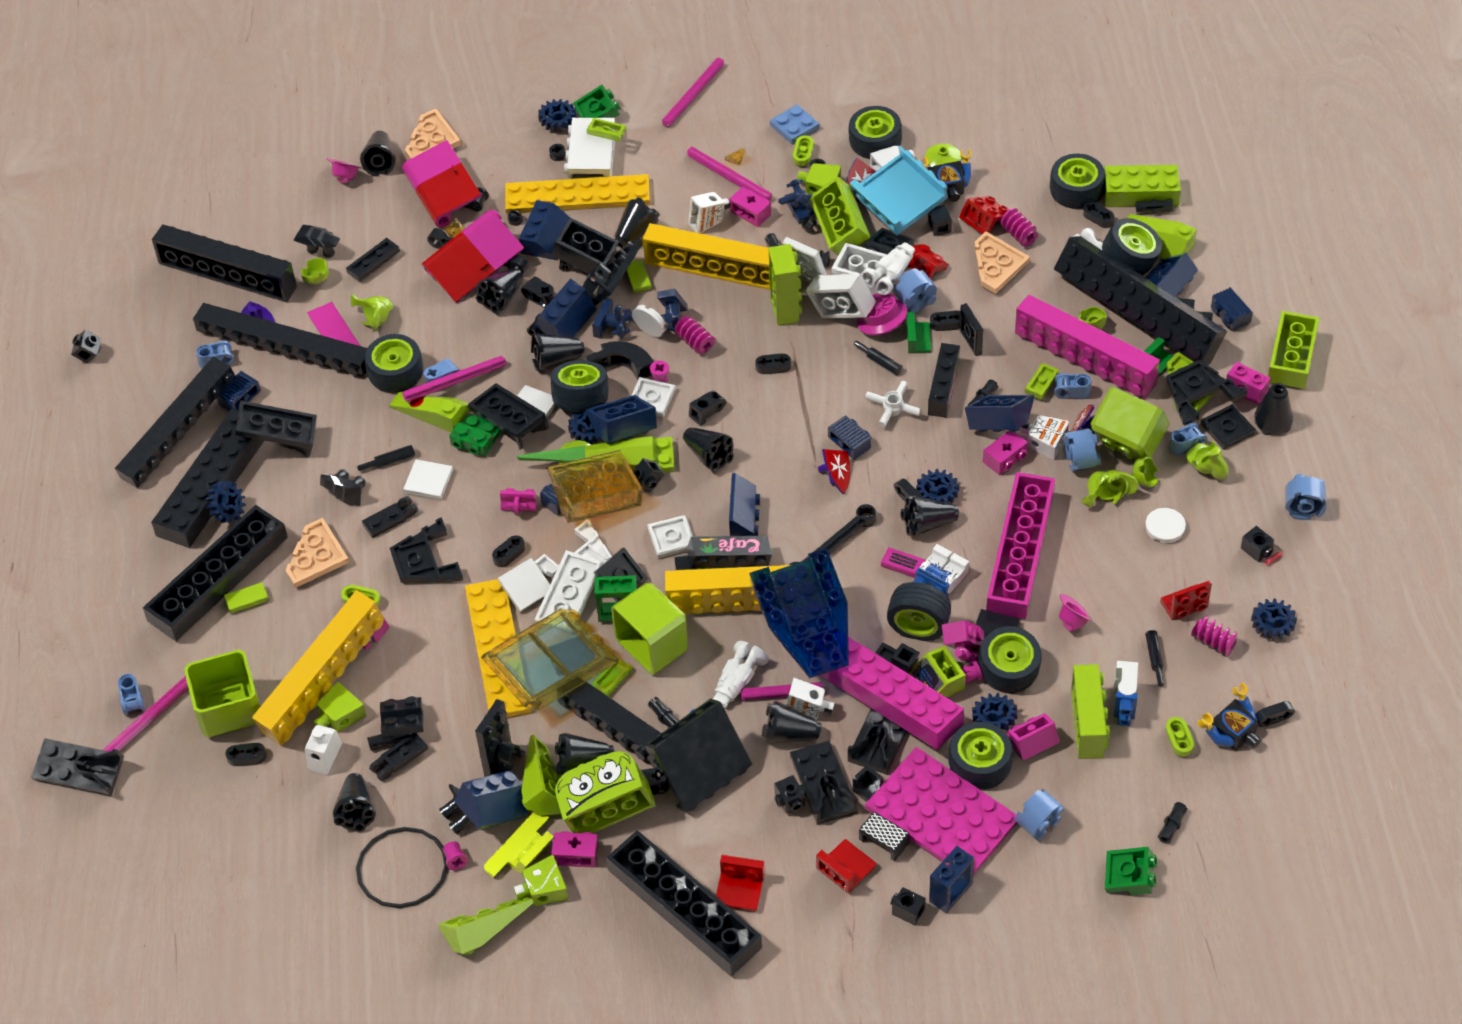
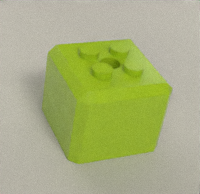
M1111 386L1091 422L1094 433L1106 448L1122 452V455L1129 459H1138L1144 456L1152 458L1170 424L1164 411L1159 407Z
M645 583L611 607L614 635L617 642L649 674L654 675L688 650L686 615L654 584Z
M238 649L186 665L184 672L193 709L202 735L209 738L256 724L252 716L261 706L244 651Z

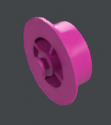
M876 293L872 295L876 303L866 317H858L857 326L862 333L881 335L900 326L906 319L908 310L906 305L900 300L895 299L892 294L880 295Z

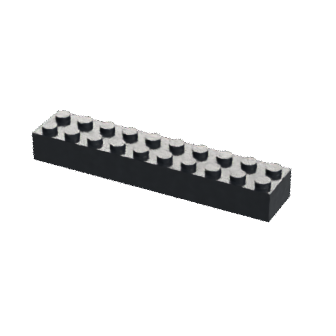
M1081 236L1069 237L1054 267L1055 271L1152 335L1162 338L1166 344L1194 362L1200 360L1206 365L1211 364L1228 332Z

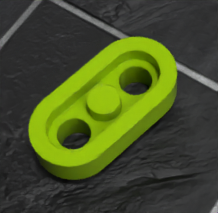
M800 136L796 140L793 162L798 166H805L811 161L814 140L810 136Z
M347 585L341 591L344 604L356 590L375 601L377 606L381 602L379 593L374 589Z
M1180 717L1170 718L1166 722L1165 732L1172 750L1178 756L1185 757L1193 752L1194 740L1186 721Z

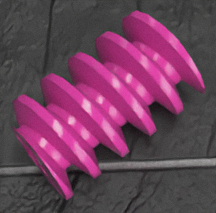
M1017 208L1009 209L1001 218V226L1022 246L1027 247L1038 238L1036 226L1032 225L1031 221H1028L1021 212H1018Z
M689 315L682 317L675 325V333L694 349L697 354L706 353L715 344L716 338L711 336L704 327H701L700 323H697L695 319H690Z
M1208 615L1203 619H1199L1192 629L1191 636L1197 635L1199 641L1204 639L1206 645L1211 643L1213 649L1218 648V652H1225V656H1229L1236 645L1238 633L1234 632L1232 635H1229V627L1222 631V623L1215 627V619L1208 623Z

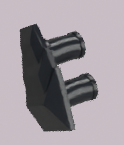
M302 225L293 241L306 245L307 252L311 254L316 253L319 249L318 247L323 248V255L326 258L334 256L335 250L333 247L337 246L340 238L325 228Z
M340 469L335 475L321 474L320 485L327 489L329 493L336 496L337 499L360 506L361 490L366 485L363 477L357 476L351 481L349 480V473L345 469Z
M449 784V788L454 798L439 808L441 814L446 819H449L450 816L460 809L454 802L459 788ZM463 812L452 823H449V826L458 835L472 821Z

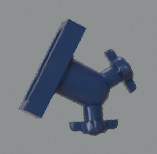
M795 179L787 184V188L793 187L794 192L784 195V197L778 200L781 205H788L798 224L803 223L808 216L816 219L815 212L808 202L809 198H812V194L807 195L806 191L800 188L799 184L804 182L802 179Z
M676 289L658 291L657 299L665 307V314L660 316L668 323V330H672L675 333V325L680 319V312L688 311V304Z
M605 298L592 324L593 337L601 339L606 327L617 329L612 331V335H617L623 339L630 332L629 328H624L626 322H634L631 309L621 311V306L617 305L613 310V300Z

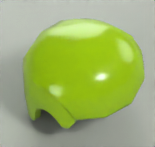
M323 258L310 259L307 261L306 268H301L302 279L308 284H320L329 275L327 261Z
M1089 307L1084 311H1080L1078 319L1101 330L1107 322V313L1102 308Z
M1140 457L1133 465L1132 476L1136 478L1138 485L1154 487L1158 483V479L1155 478L1158 468L1154 465V460L1151 457Z

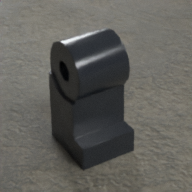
M714 390L709 391L689 404V417L701 426L706 423L708 417L720 412L724 408L726 399Z

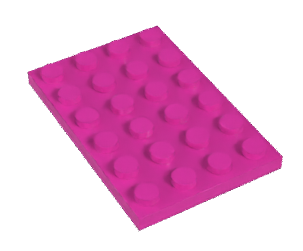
M918 747L912 750L865 804V809L870 813L876 812L909 832V840L941 862L956 846H959L974 857L973 875L1017 824L1014 820L1016 816L1014 812L959 777L955 772Z

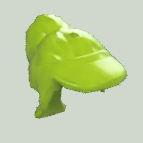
M354 294L350 296L351 307H363L364 315L368 322L362 321L361 323L373 327V332L387 321L389 313L393 309V303L386 297L374 296L359 299Z
M1211 441L1210 446L1202 443L1196 444L1186 454L1188 462L1196 470L1204 474H1211L1218 480L1226 479L1229 468L1223 459L1221 449L1215 445L1214 441Z
M1117 470L1097 471L1088 479L1087 489L1089 495L1083 498L1081 503L1092 507L1095 499L1099 497L1105 501L1114 499L1112 503L1115 504L1125 494L1136 493L1138 481L1134 476Z

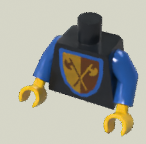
M963 149L961 150L960 158L963 160V163L956 161L928 167V171L931 170L939 181H943L948 188L947 195L951 202H956L960 199V195L964 193V188L970 182V149L968 150V156H964ZM924 157V167L926 168V166L929 163V160L927 157Z
M1241 683L1239 684L1241 693L1237 687L1232 689V694L1239 697V700L1234 699L1214 718L1209 713L1203 714L1202 718L1204 719H1199L1197 724L1200 728H1206L1205 731L1216 745L1238 750L1246 743L1252 749H1255L1261 742V739L1255 735L1258 725L1257 717L1248 696H1245L1248 692V687L1246 684Z

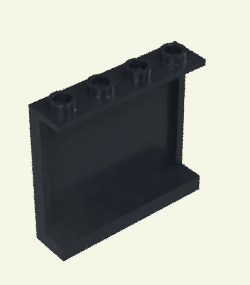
M711 698L644 745L648 753L654 754L679 802L676 807L685 812L697 808L700 802L711 798L714 792L729 785L732 779L744 774L747 768L753 765L722 703Z

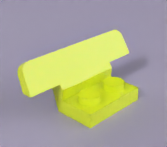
M532 813L485 863L484 869L486 873L494 878L507 864L522 874V871L531 865L554 837L548 831L543 836L537 832L549 817Z

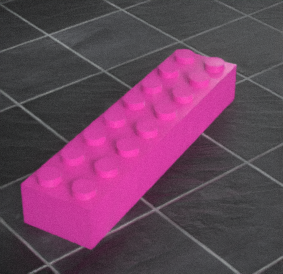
M1028 295L1016 308L1015 334L1021 338H1025L1037 346H1041L1051 353L1057 354L1067 361L1143 399L1157 385L1160 359L1031 295Z
M1016 472L988 591L986 610L1010 617L1027 619L1054 496L1055 478Z
M835 628L808 651V668L879 712L936 750L964 725V708Z

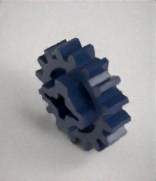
M553 99L551 103L546 101V105H541V109L538 110L539 122H541V126H546V130L552 128L553 131L556 129L562 131L563 127L568 129V125H572V118H576V108H574L573 103L569 104L568 100L562 102V99H559V101Z
M587 413L572 414V419L568 420V432L571 439L575 438V440L589 442L591 445H593V441L600 443V438L597 437Z
M935 469L934 473L928 470V475L921 474V479L917 480L916 490L924 498L954 503V498L958 497L959 484H957V478H953V473L947 475L946 470H943L941 473L938 469Z
M230 480L213 484L211 486L212 490L207 491L210 497L206 498L210 502L206 507L212 510L210 515H216L215 520H221V523H232L240 519L239 514H244L242 507L246 506L242 502L245 496L240 494L242 489H236L237 484H231Z
M1276 598L1273 599V602L1265 599L1264 604L1259 602L1258 606L1253 608L1251 616L1252 627L1257 628V634L1264 633V638H1267L1269 635L1272 640H1275V636L1282 640L1284 634L1289 637L1291 631L1295 630L1297 617H1295L1296 611L1291 610L1290 604L1285 606L1284 600L1277 603Z
M989 693L988 698L981 696V702L975 701V707H972L973 722L993 724L1007 731L1009 730V725L1014 726L1015 720L1018 719L1017 705H1014L1013 699L1008 700L1007 695L1000 697V694L997 693L996 696L992 697L991 693Z

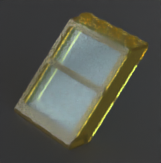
M563 608L489 650L481 657L525 708L534 710L544 708L619 661L614 655V650L602 642L603 638L591 630V625L580 618L581 615L576 610Z

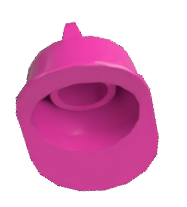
M326 158L332 163V175L341 183L353 180L358 169H361V167L340 160Z
M1065 594L1059 595L1063 603L1059 618L1063 621V625L1067 630L1072 632L1075 629H1081L1088 621L1092 622L1086 610L1076 600Z

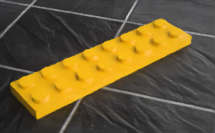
M648 174L505 183L506 214H509L511 210H518L520 213H531L536 200L554 203L562 211L626 207L630 199L635 200L637 197L643 199L646 203L645 205H650Z
M498 579L465 585L488 709L491 708L496 699H499L505 703L507 718L532 713L507 593L498 582Z

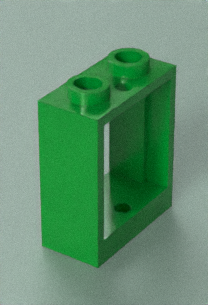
M636 575L595 577L598 622H613L611 607L618 602H603V598L627 597L637 590Z

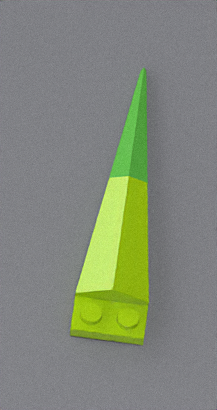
M653 436L620 440L612 444L599 443L517 456V459L521 461L585 463L633 470L645 458L656 461L664 473L675 472L672 437L653 438Z

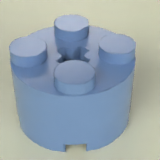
M911 269L900 276L898 285L895 284L893 287L894 295L906 305L908 311L914 312V314L936 301L937 287L923 270Z
M1090 429L1064 433L1067 437L1064 439L1066 458L1071 460L1073 464L1069 465L1071 471L1093 468L1101 464L1100 455L1096 453L1095 445H1098L1096 434H1093Z
M1303 474L1295 475L1294 479L1289 481L1285 487V508L1289 511V515L1299 520H1310V517L1316 515L1317 518L1322 516L1326 511L1325 481Z
M1042 788L1041 791H1036L1024 803L1023 813L1018 811L1014 820L1032 837L1040 841L1046 835V829L1050 825L1056 826L1062 817L1060 815L1064 808L1062 804Z

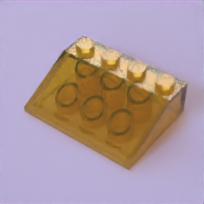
M620 450L547 466L560 510L567 523L641 506L643 488Z

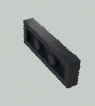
M385 238L346 267V271L360 282L400 252L399 246L390 239Z

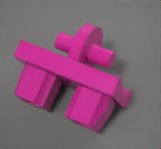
M507 488L505 491H500L501 510L514 511V514H519L520 511H536V492L533 489L516 491L514 488Z

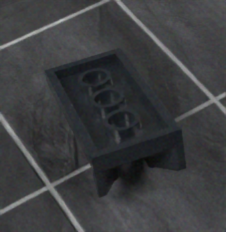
M637 238L633 242L629 241L623 249L620 248L614 255L616 259L608 266L601 263L587 275L582 287L586 289L595 306L613 293L641 248L643 242Z
M497 383L468 404L470 411L515 438L519 450L523 449L522 438L530 431L537 432L549 429L544 412Z
M240 400L235 435L279 443L283 447L297 450L308 458L313 448L317 415Z
M496 699L475 730L484 777L512 771L511 754L513 753L521 757L526 753V751L521 750L520 746L512 743L505 703L502 700Z
M871 708L854 745L848 747V762L862 767L868 765L875 771L887 775L907 731Z
M44 738L31 778L37 781L112 796L124 756L116 749L109 752Z
M830 740L790 752L791 761L800 783L806 790V799L817 825L857 813V798L853 797Z

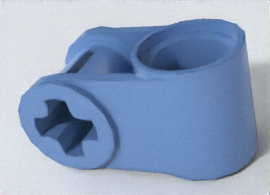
M228 341L201 345L196 349L198 364L202 369L213 356L228 365L234 362L231 344Z
M444 359L424 370L425 383L460 370L450 359Z
M1060 373L1055 377L1057 387L1054 390V394L1060 399L1089 398L1091 395V377L1087 374Z
M1190 423L1172 432L1169 451L1176 456L1183 455L1194 445L1199 443L1205 444L1208 437L1199 431L1196 423Z
M132 674L122 675L118 679V687L124 715L138 709L145 710L135 676Z

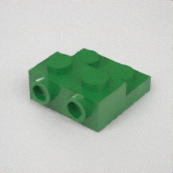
M603 84L573 102L580 118H616L620 115L618 110L621 108L616 100H612L614 98L613 93L610 89L606 90Z
M468 413L462 423H457L449 438L451 446L485 457L502 430L485 419Z
M1149 846L1107 851L1105 890L1107 893L1129 891L1130 895L1152 893V887L1157 886V879L1155 873H1153V868H1157L1158 860L1157 856L1153 855Z

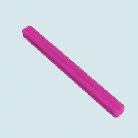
M717 57L664 116L662 119L663 126H671L724 65L723 59Z
M691 146L687 150L689 157L736 185L744 186L769 201L772 199L771 192L697 148Z
M498 356L406 390L402 393L403 399L406 402H410L504 367L506 360L503 356Z
M186 676L103 750L110 752L116 749L120 751L189 689Z

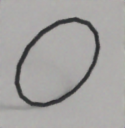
M401 827L387 830L371 839L361 851L356 866L358 884L368 898L382 906L403 908L417 905L433 896L445 880L448 867L443 851L444 847L437 837L423 829ZM401 831L422 833L434 840L442 851L444 869L440 881L430 893L416 901L396 904L383 902L368 892L362 883L360 867L364 854L374 842L388 834Z

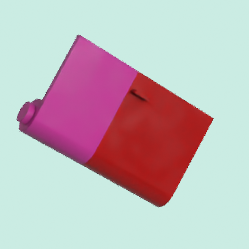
M448 140L407 160L402 166L404 174L433 222L439 228L450 224L452 220L451 212L482 197Z
M489 209L421 263L425 271L432 278H435L455 303L477 287L480 280L492 275L524 249L522 244L500 220L502 217L496 210L492 211Z

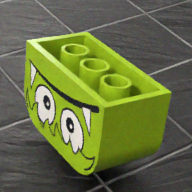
M622 751L599 756L593 761L581 764L566 772L558 780L555 788L563 821L573 833H594L656 806L647 778L634 759L628 753Z

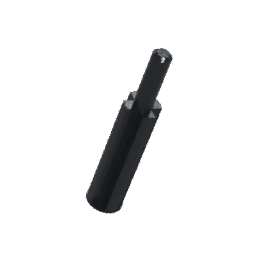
M859 341L854 342V346L866 352L868 358L895 375L901 372L903 366L873 347L868 348Z
M408 445L374 457L375 460L358 465L357 469L361 471L376 465L379 468L415 456L414 448L412 445Z
M1149 630L1145 633L1151 667L1156 672L1158 686L1162 687L1164 685L1162 676L1164 665L1156 630Z

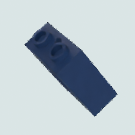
M956 846L930 875L929 902L946 914L973 884L974 857Z

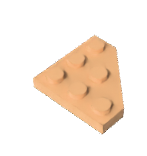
M434 109L420 115L418 126L411 135V141L407 145L405 153L408 159H411L448 140L452 148L460 146L461 141L439 111Z
M984 232L974 242L981 286L995 294L1030 262L1028 255L988 232Z
M323 518L304 527L302 538L295 547L293 558L290 564L288 563L286 573L294 587L297 588L349 563L347 555Z

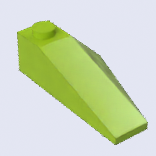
M1129 214L1127 217L1128 219L1131 218L1144 222L1159 235L1162 243V250L1158 257L1160 260L1183 253L1188 254L1195 245L1197 229L1184 223Z
M531 735L521 789L522 803L527 810H532L537 815L561 814L555 794V788L560 776L556 775L552 769L555 764L547 745L536 736Z

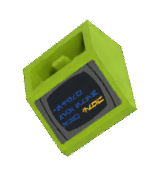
M945 645L926 653L909 673V675L946 698L965 689L966 675Z

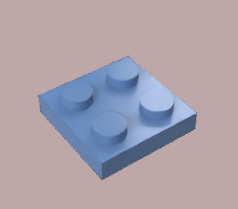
M798 104L770 120V126L791 144H794L800 136H807L819 129V123Z

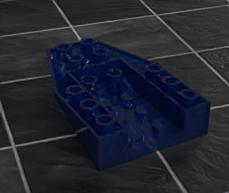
M827 548L809 553L808 560L772 572H770L769 567L749 573L750 584L769 630L809 679L849 666L848 602Z

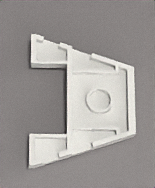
M588 519L574 529L575 534L586 542L574 553L603 563L612 557ZM545 554L535 561L542 574L554 578L559 567L557 563Z

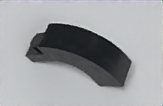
M623 341L601 344V351L587 356V361L600 364L604 368L614 365L627 367L633 372L637 380L639 377L647 378L652 376L650 366L654 361L643 348L633 343Z

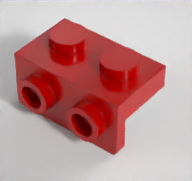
M925 244L912 246L915 248V252L913 253L912 260L907 265L911 269L923 270L930 279H932L934 272L947 269L949 264L943 260L942 256L932 252L929 246Z

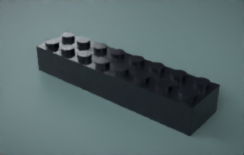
M164 224L161 225L152 238L160 265L286 303L297 288L292 263L287 260H281L254 250L244 249L237 245L224 243L220 240H214Z
M230 410L151 523L156 537L190 548L212 517L210 515L211 508L206 507L210 504L206 500L207 497H210L207 491L212 490L211 486L220 481L230 480L231 484H234L264 442V440L235 435L238 411Z
M255 505L143 607L147 622L174 641H177L214 607L224 595L228 594L288 538L284 523L259 506Z
M638 830L606 857L610 873L731 977L762 949L761 934Z

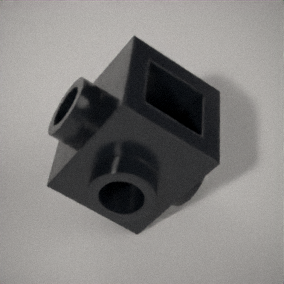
M86 329L80 334H76L72 340L73 349L71 355L88 363L99 353L101 338Z
M643 458L629 476L634 481L635 487L639 490L652 491L665 473L656 461Z
M794 775L774 783L776 804L779 808L782 807L786 814L791 811H798L805 806L806 790L802 784H798Z

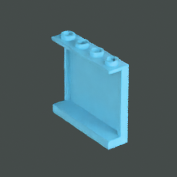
M901 146L898 147L899 155L867 179L861 183L856 179L850 182L853 195L896 235H899L948 198L946 184L943 181H939L931 170L928 171L920 160L914 159L909 150L905 151Z

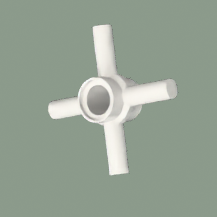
M901 381L897 390L886 393L885 397L871 392L866 393L865 399L883 404L885 412L878 423L881 427L886 426L891 416H898L902 411L920 416V408L905 404L902 399V395L908 386L906 381Z

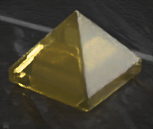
M742 148L725 156L724 159L725 161L740 165L746 150Z
M455 218L444 230L449 237L454 238L465 228Z

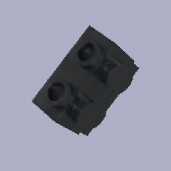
M881 228L867 240L866 249L888 255L893 249L904 242L914 246L915 239L902 234L896 235L893 231Z
M410 696L401 700L388 699L380 702L382 737L424 732V710L421 697Z

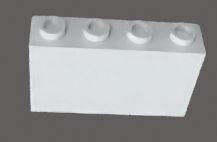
M572 118V125L568 126V134L570 138H567V148L569 150H566V161L568 163L564 164V173L568 174V179H572L573 174H603L604 177L612 176L615 141L587 134V128L593 118ZM597 118L615 123V118Z

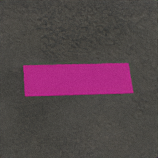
M332 302L307 312L322 336L360 346Z

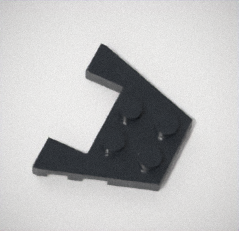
M1200 360L1170 373L1166 377L1184 426L1199 419L1200 414L1191 403L1218 390H1222L1233 403L1247 396L1248 390L1244 387L1239 388L1229 378L1221 377L1218 375V371Z
M442 517L436 519V523L423 527L421 532L413 537L410 535L390 547V553L401 583L463 580L458 562L437 567L428 541L447 535Z

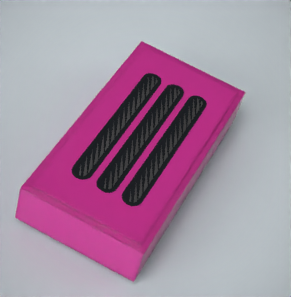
M888 547L881 561V566L915 578L916 570L926 560Z

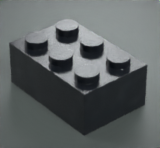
M570 217L555 241L551 255L589 274L601 263H604L606 266L610 264L619 241Z

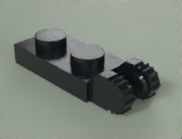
M406 496L399 499L397 504L394 503L362 520V525L369 535L374 538L406 521L407 518L418 512L419 508L415 504L410 505L413 500Z
M412 733L381 754V757L371 763L369 769L373 773L382 769L377 773V778L384 781L393 772H396L428 750V746L417 733Z

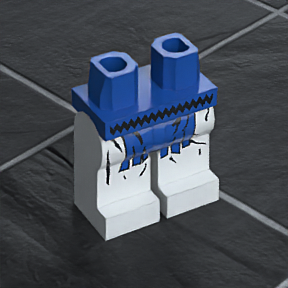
M936 544L932 554L916 570L913 582L932 585L944 592L948 597L968 575L969 561L955 553L952 555L951 551Z
M1117 661L1114 689H1118V691L1116 692L1114 717H1118V725L1130 726L1131 718L1135 719L1138 693H1136L1138 662Z

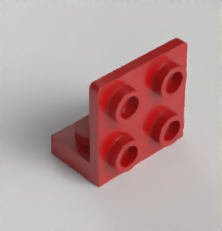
M989 195L968 198L959 218L981 234L984 232L991 233L996 220H1001L1009 208L1000 205L994 197Z
M1209 580L1161 597L1160 602L1171 620L1184 618L1190 613L1202 611L1208 607L1212 583Z
M844 839L829 854L823 850L816 854V869L848 894L877 866L874 860L847 839Z
M721 855V874L716 897L729 908L756 912L765 877L764 861Z

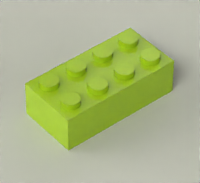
M1178 165L1104 166L1105 207H1135V201H1152V199H1156V201L1172 199L1173 206H1179L1181 190Z
M837 176L812 195L810 200L828 247L839 256L845 243L860 246L871 238L851 187Z
M791 244L768 247L770 299L777 325L799 322V314H802V307L799 302L802 301L800 290H798L801 289V280L798 276H801L800 265H796V251H792Z
M1287 311L1281 312L1268 377L1271 378L1270 383H1281L1286 386L1306 389L1320 317Z
M1099 664L1073 665L1071 694L1078 759L1104 758V750H1108L1110 729L1109 725H1106V720H1108L1107 707L1104 708L1106 693L1105 690H1102L1104 675L1103 672H1099Z

